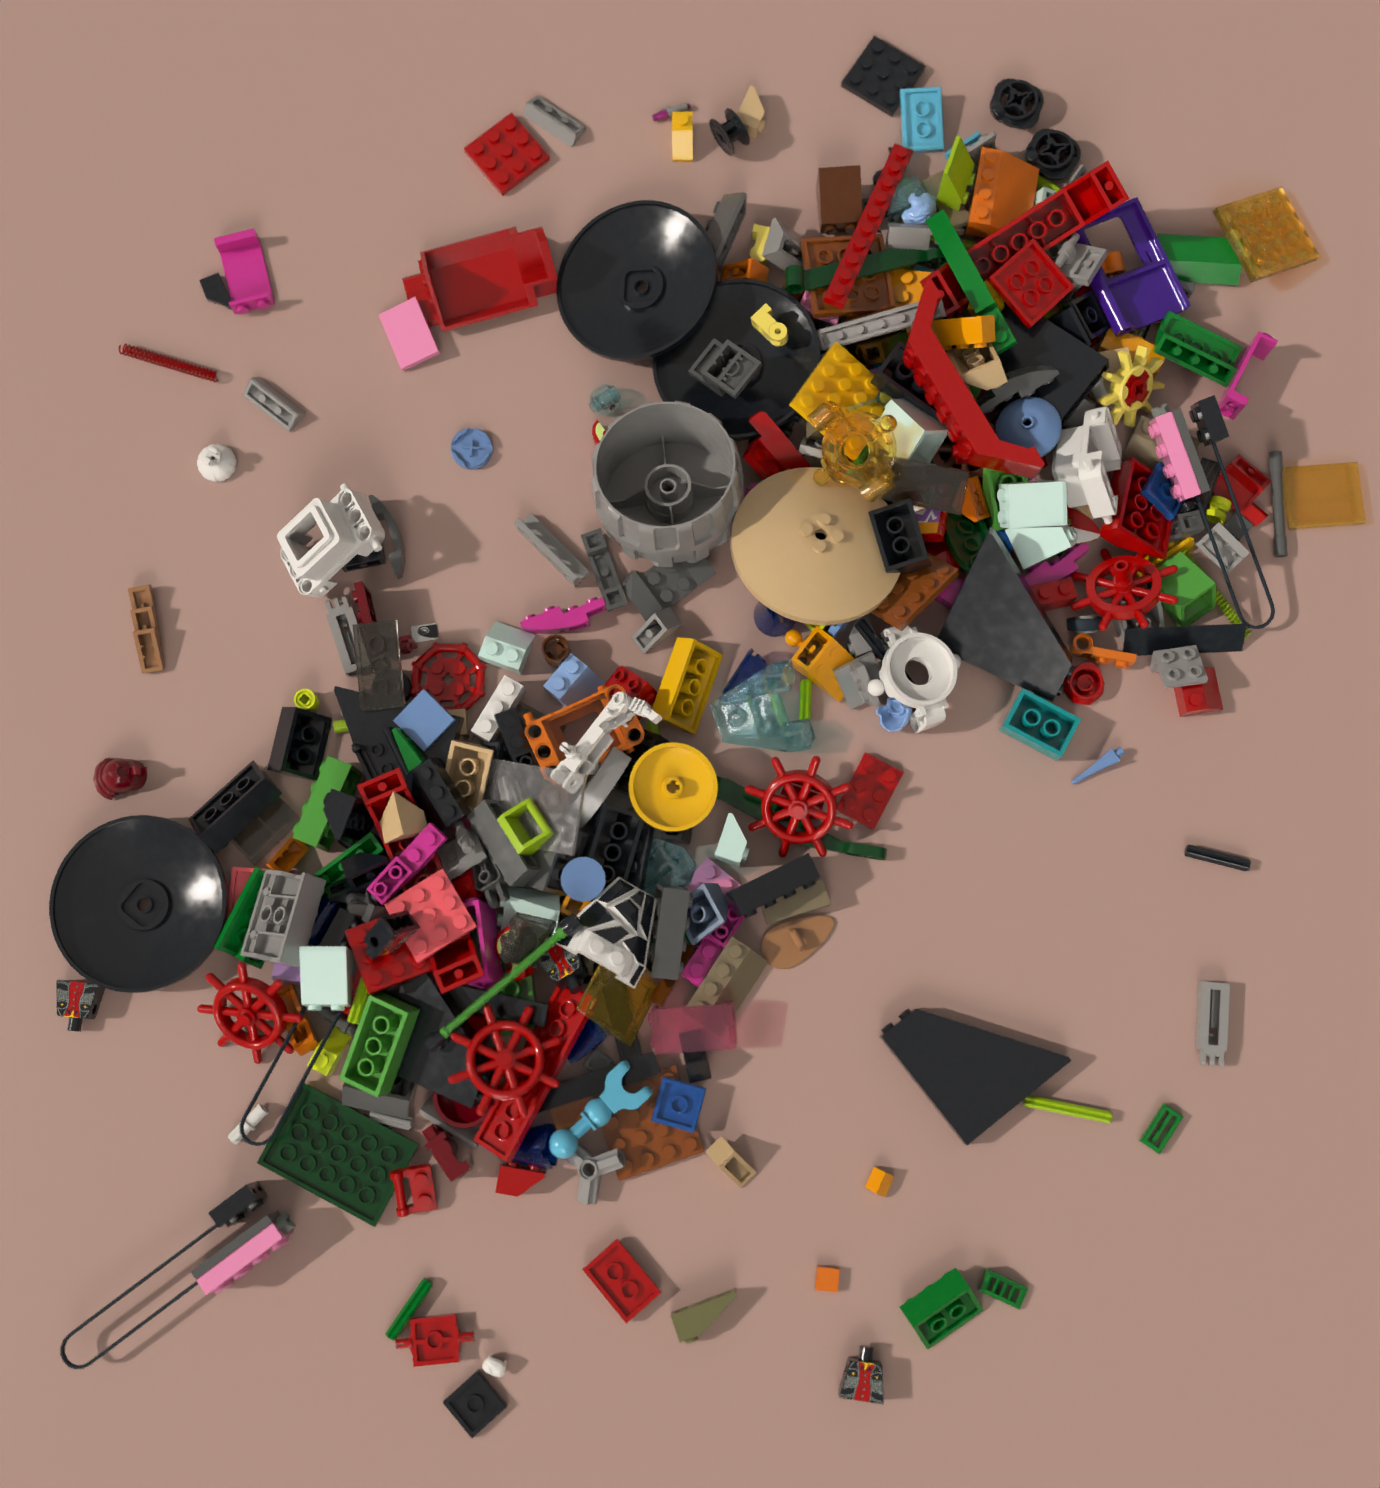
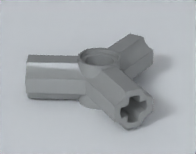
M578 1142L576 1152L571 1157L566 1158L578 1169L580 1181L577 1201L583 1204H597L601 1175L626 1166V1157L620 1147L594 1156ZM589 1163L594 1166V1173L590 1171Z

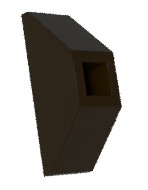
M902 329L846 346L848 352L865 366L882 363L899 341L906 345L908 333L907 329Z

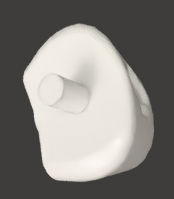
M490 1354L483 1362L482 1368L493 1376L502 1377L506 1373L507 1360L503 1362L492 1357V1354Z

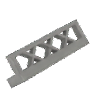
M532 513L523 521L518 518L514 522L517 531L574 588L590 574V571Z

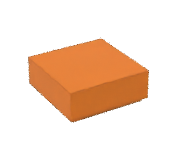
M817 1266L815 1290L838 1293L840 1269Z

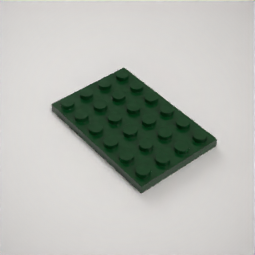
M304 1082L277 1134L267 1143L257 1164L376 1227L395 1192L394 1182L390 1179V1172L395 1169L408 1167L420 1144L374 1121L352 1107L342 1105V1102Z

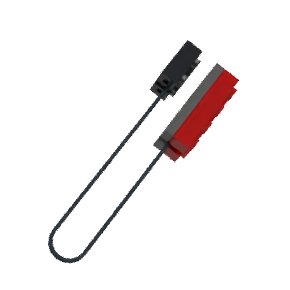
M340 907L319 946H346L351 950L345 930L361 925L362 921L356 915L350 914V912ZM354 956L351 1007L361 979ZM303 1006L299 1014L303 1015L307 1007ZM345 1007L344 1011H338L273 1133L263 1142H253L244 1133L245 1120L295 1031L298 1023L294 1022L241 1119L240 1134L248 1144L254 1146L265 1145L275 1137L342 1012L349 1015L351 1007Z

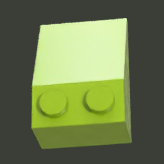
M957 135L943 172L936 204L959 211L961 204L966 205L970 193L966 190L968 185H973L976 174L972 173L975 164L962 138Z

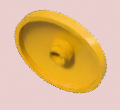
M670 742L654 746L637 760L630 774L628 790L632 806L643 821L659 830L677 832L692 828L707 817L716 801L718 783L714 768L704 754L692 746Z

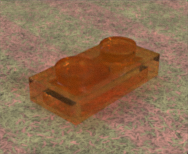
M593 1095L550 1109L556 1131L575 1125L582 1118L579 1113L583 1112L585 1105L594 1099Z

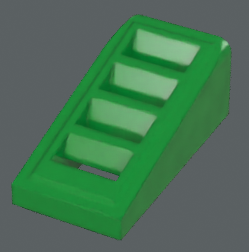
M395 727L392 732L406 767L410 772L426 761V758L401 728Z
M986 1268L977 1290L1020 1310L1028 1288ZM992 1277L996 1278V1280L994 1282L992 1289L989 1290V1284L992 1280ZM1000 1281H1003L1004 1284L1001 1288V1291L999 1294H997L996 1290L999 1286ZM1008 1285H1011L1008 1297H1003ZM1016 1288H1018L1020 1292L1016 1302H1014L1012 1298Z

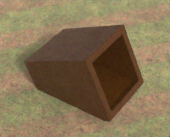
M860 165L818 168L816 194L820 234L854 233L862 215Z

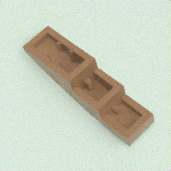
M151 584L128 588L132 606L130 612L135 630L133 631L142 674L164 670L160 630Z

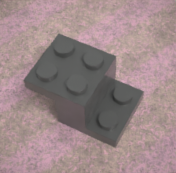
M714 338L688 372L692 377L721 397L728 393L736 399L762 367V363L727 339L722 344Z

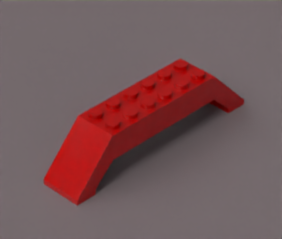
M1107 160L967 249V252L985 282L1032 238L1046 251L1088 223L1124 203L1129 197ZM948 262L919 281L924 288L926 280L930 278L933 280L942 295L946 316L968 301Z
M931 278L926 280L904 349V357H902L905 366L908 369H912L915 374L914 380L919 387H923L926 392L925 398L927 402L935 407L938 420L946 425L948 429L947 434L952 442L957 443L960 448L958 449L959 454L964 461L967 460L969 465L1031 479L1036 477L1045 466L1034 446L1026 448L998 439L932 331L933 316L937 311L942 295Z
M400 768L357 785L363 802L380 834L390 861L396 856H400L417 837L388 844L384 843L380 820L392 792L394 791L418 807ZM437 851L435 852L436 855L402 888L403 892L443 868ZM471 932L429 957L441 994L485 976Z

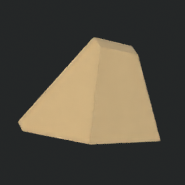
M394 791L380 820L384 843L388 844L418 836L427 826L424 811Z

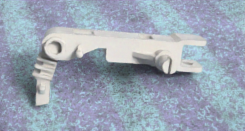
M625 692L615 693L576 746H570L566 742L562 743L566 748L560 745V750L565 753L566 759L561 761L553 771L552 779L559 784H563V787L570 793H577L585 783L588 774L593 776L600 767L598 764L600 757L614 741V738L609 735L612 730L621 725L627 728L628 724L626 722L630 721L634 715L647 717L655 724H658L663 718L654 712L646 701L636 697L633 699Z

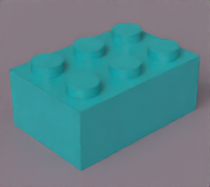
M1022 688L1016 696L999 731L1057 761L1063 756L1081 718Z

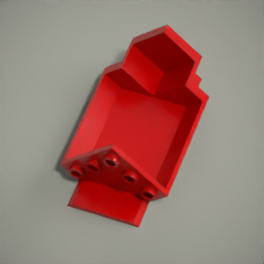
M515 226L420 252L421 260H418L420 274L402 278L407 299L416 297L429 327L440 325L442 332L538 306L537 298L554 294L557 290V276L542 226L519 233Z

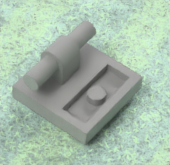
M1074 232L1069 240L1064 242L1054 263L1071 283L1089 286L1107 257V249L1077 243L1080 235Z
M461 821L455 823L456 838L438 849L443 869L450 880L462 875L466 870L475 864H479L487 857L482 840L477 832L472 828L469 830L465 829Z

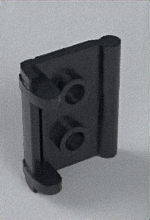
M390 726L359 743L351 745L352 751L356 754L368 780L400 768L404 778L409 773Z

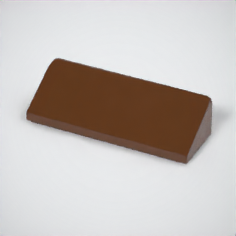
M687 943L686 950L681 955L683 969L696 951L694 947ZM680 974L678 980L661 978L650 1000L664 1007L681 977Z

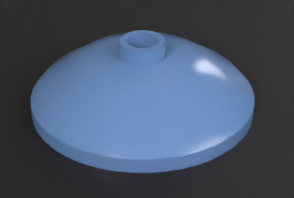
M1023 397L1011 402L1001 411L996 422V435L999 440L1026 448L1034 446L1040 457L1048 454L1056 446L1062 431L1061 419L1055 407L1048 401L1037 397ZM1025 421L1032 422L1029 426L1024 425Z

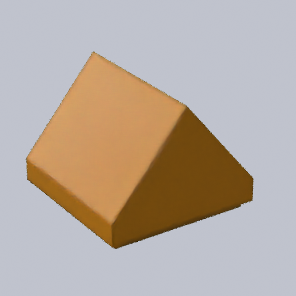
M873 1167L865 1188L886 1197L895 1176Z

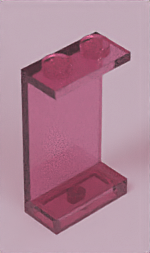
M727 1000L722 1004L673 1008H659V1005H657L648 1013L649 1026H652L653 1034L650 1035L651 1048H654L655 1054L735 1049L738 1045L733 1000Z

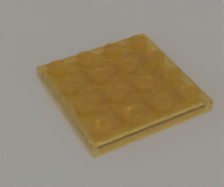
M1282 186L1219 206L1213 211L1251 283L1314 262L1320 257Z

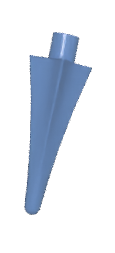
M1119 747L1113 751L1111 748L1091 767L1073 779L1072 784H1076L1086 777L1121 761L1119 757L1125 754L1124 750Z

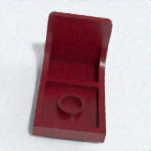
M363 581L354 583L355 590L352 591L355 603H358L360 608L357 611L359 623H362L364 631L361 632L362 639L374 656L383 660L391 658L392 654L412 653L413 649L418 648L416 641L411 635L397 638H388L380 635L371 592Z

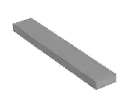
M942 298L937 311L934 313L933 320L946 317ZM919 301L816 330L821 351L829 350L836 341L841 346L911 327Z

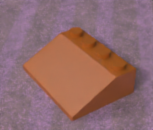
M982 147L976 167L965 234L985 238L1034 206L1039 168L1003 150Z

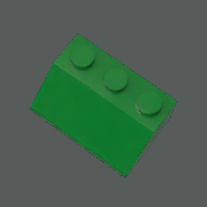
M956 1268L945 1273L936 1282L926 1286L923 1291L913 1298H909L900 1306V1309L927 1350L983 1311L971 1288Z

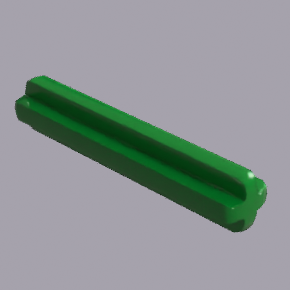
M422 1279L386 1331L385 1335L390 1340L395 1341L433 1287V1283L429 1279Z

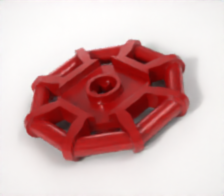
M434 642L423 655L411 664L413 666L411 696L416 697L425 689L436 697V701L440 705L442 701L454 702L455 707H444L446 710L466 709V711L480 698L485 697L486 663H483L468 648V644L464 642L462 644ZM442 652H457L456 658H443ZM436 654L438 660L433 662L431 667H426L424 664ZM464 656L474 665L473 667L468 669L461 662ZM421 671L427 673L426 685L420 686ZM448 674L454 678L450 685H446V682L443 681V678ZM472 674H476V688L470 686ZM468 691L472 693L462 704L459 702L462 695Z

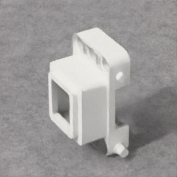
M1108 406L1086 410L1082 426L1063 429L1060 439L1054 447L1052 461L1054 480L1067 481L1068 507L1089 505L1093 518H1102L1105 524L1113 522L1112 515L1117 514L1118 495L1114 496L1106 472L1121 469L1122 460L1120 440Z
M348 483L340 486L342 491L330 502L314 498L277 534V539L282 547L281 558L298 591L302 595L322 598L338 584L337 581L330 578L355 555L367 557L372 551L378 552L383 548L381 543L385 538L384 529L365 495L352 490ZM318 524L324 537L312 549L308 550L306 545L313 539V536L307 533Z

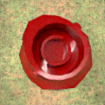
M1089 661L1075 666L1069 678L1065 677L1063 681L1065 685L1063 690L1074 704L1091 705L1104 692L1105 682L1101 671L1097 665Z

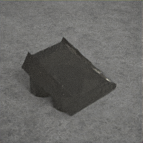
M517 912L509 922V932L502 934L500 938L502 950L499 957L506 964L508 962L520 964L522 960L527 958L534 950L536 951V948L538 949L542 943L552 936L557 922ZM544 954L529 967H533L536 970L540 966Z

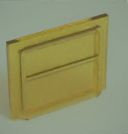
M1357 462L1283 467V499L1288 530L1366 523Z
M598 964L576 1009L621 1042L631 1047L653 1002L650 1000V997L657 985L642 975L636 988H632L616 979V973Z

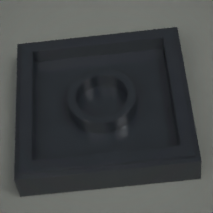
M479 1369L442 1402L471 1438L477 1435L508 1406Z

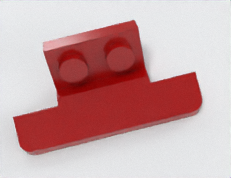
M759 411L749 418L748 421L760 435L748 444L743 458L762 480L785 471L787 468L812 467L765 411Z
M1238 454L1225 468L1241 515L1253 526H1257L1268 517V514L1253 501L1268 486L1271 480ZM1221 472L1212 493L1230 500L1232 503L1230 508L1236 512Z

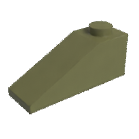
M731 1289L672 1311L670 1316L679 1342L685 1341L686 1344L697 1341L699 1339L698 1336L702 1335L737 1296L736 1289Z

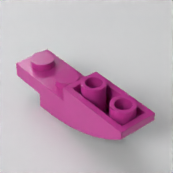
M1086 543L1080 546L1075 544L1066 551L1068 555L1063 559L1059 556L1050 565L1047 561L1041 565L1039 563L1034 564L1028 570L1029 574L1024 577L1026 582L1030 586L1070 577L1079 568L1075 562L1084 556L1090 547Z
M594 597L587 600L585 605L580 607L575 605L568 608L565 613H562L560 606H550L539 615L531 614L524 617V621L520 622L523 631L535 634L568 633L589 627L590 622L588 618L606 611L607 608L603 597L599 599Z
M429 823L401 855L396 856L369 885L367 890L384 905L421 871L448 838L433 823Z
M728 905L727 921L703 939L680 976L699 987L745 916L737 917Z

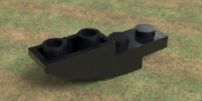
M514 707L495 714L494 717L501 733V739L517 778L524 788L526 797L542 792L546 784L534 752L524 733L516 708Z

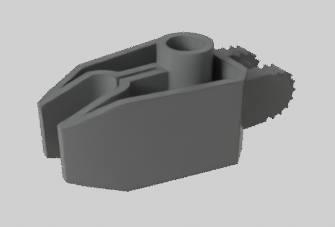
M485 849L487 857L479 864L472 866L475 890L485 894L489 906L495 909L499 905L496 895H499L503 902L510 899L508 888L511 886L504 881L503 874L498 866L493 863V858L488 850Z
M366 890L365 894L349 893L346 897L347 908L350 914L362 916V920L365 923L389 914L386 907L368 890ZM395 894L390 900L397 897L398 895Z

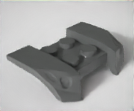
M706 559L696 563L678 562L674 563L673 567H657L654 565L640 576L635 570H631L621 582V586L642 617L647 621L655 612L671 607L715 575L716 572Z

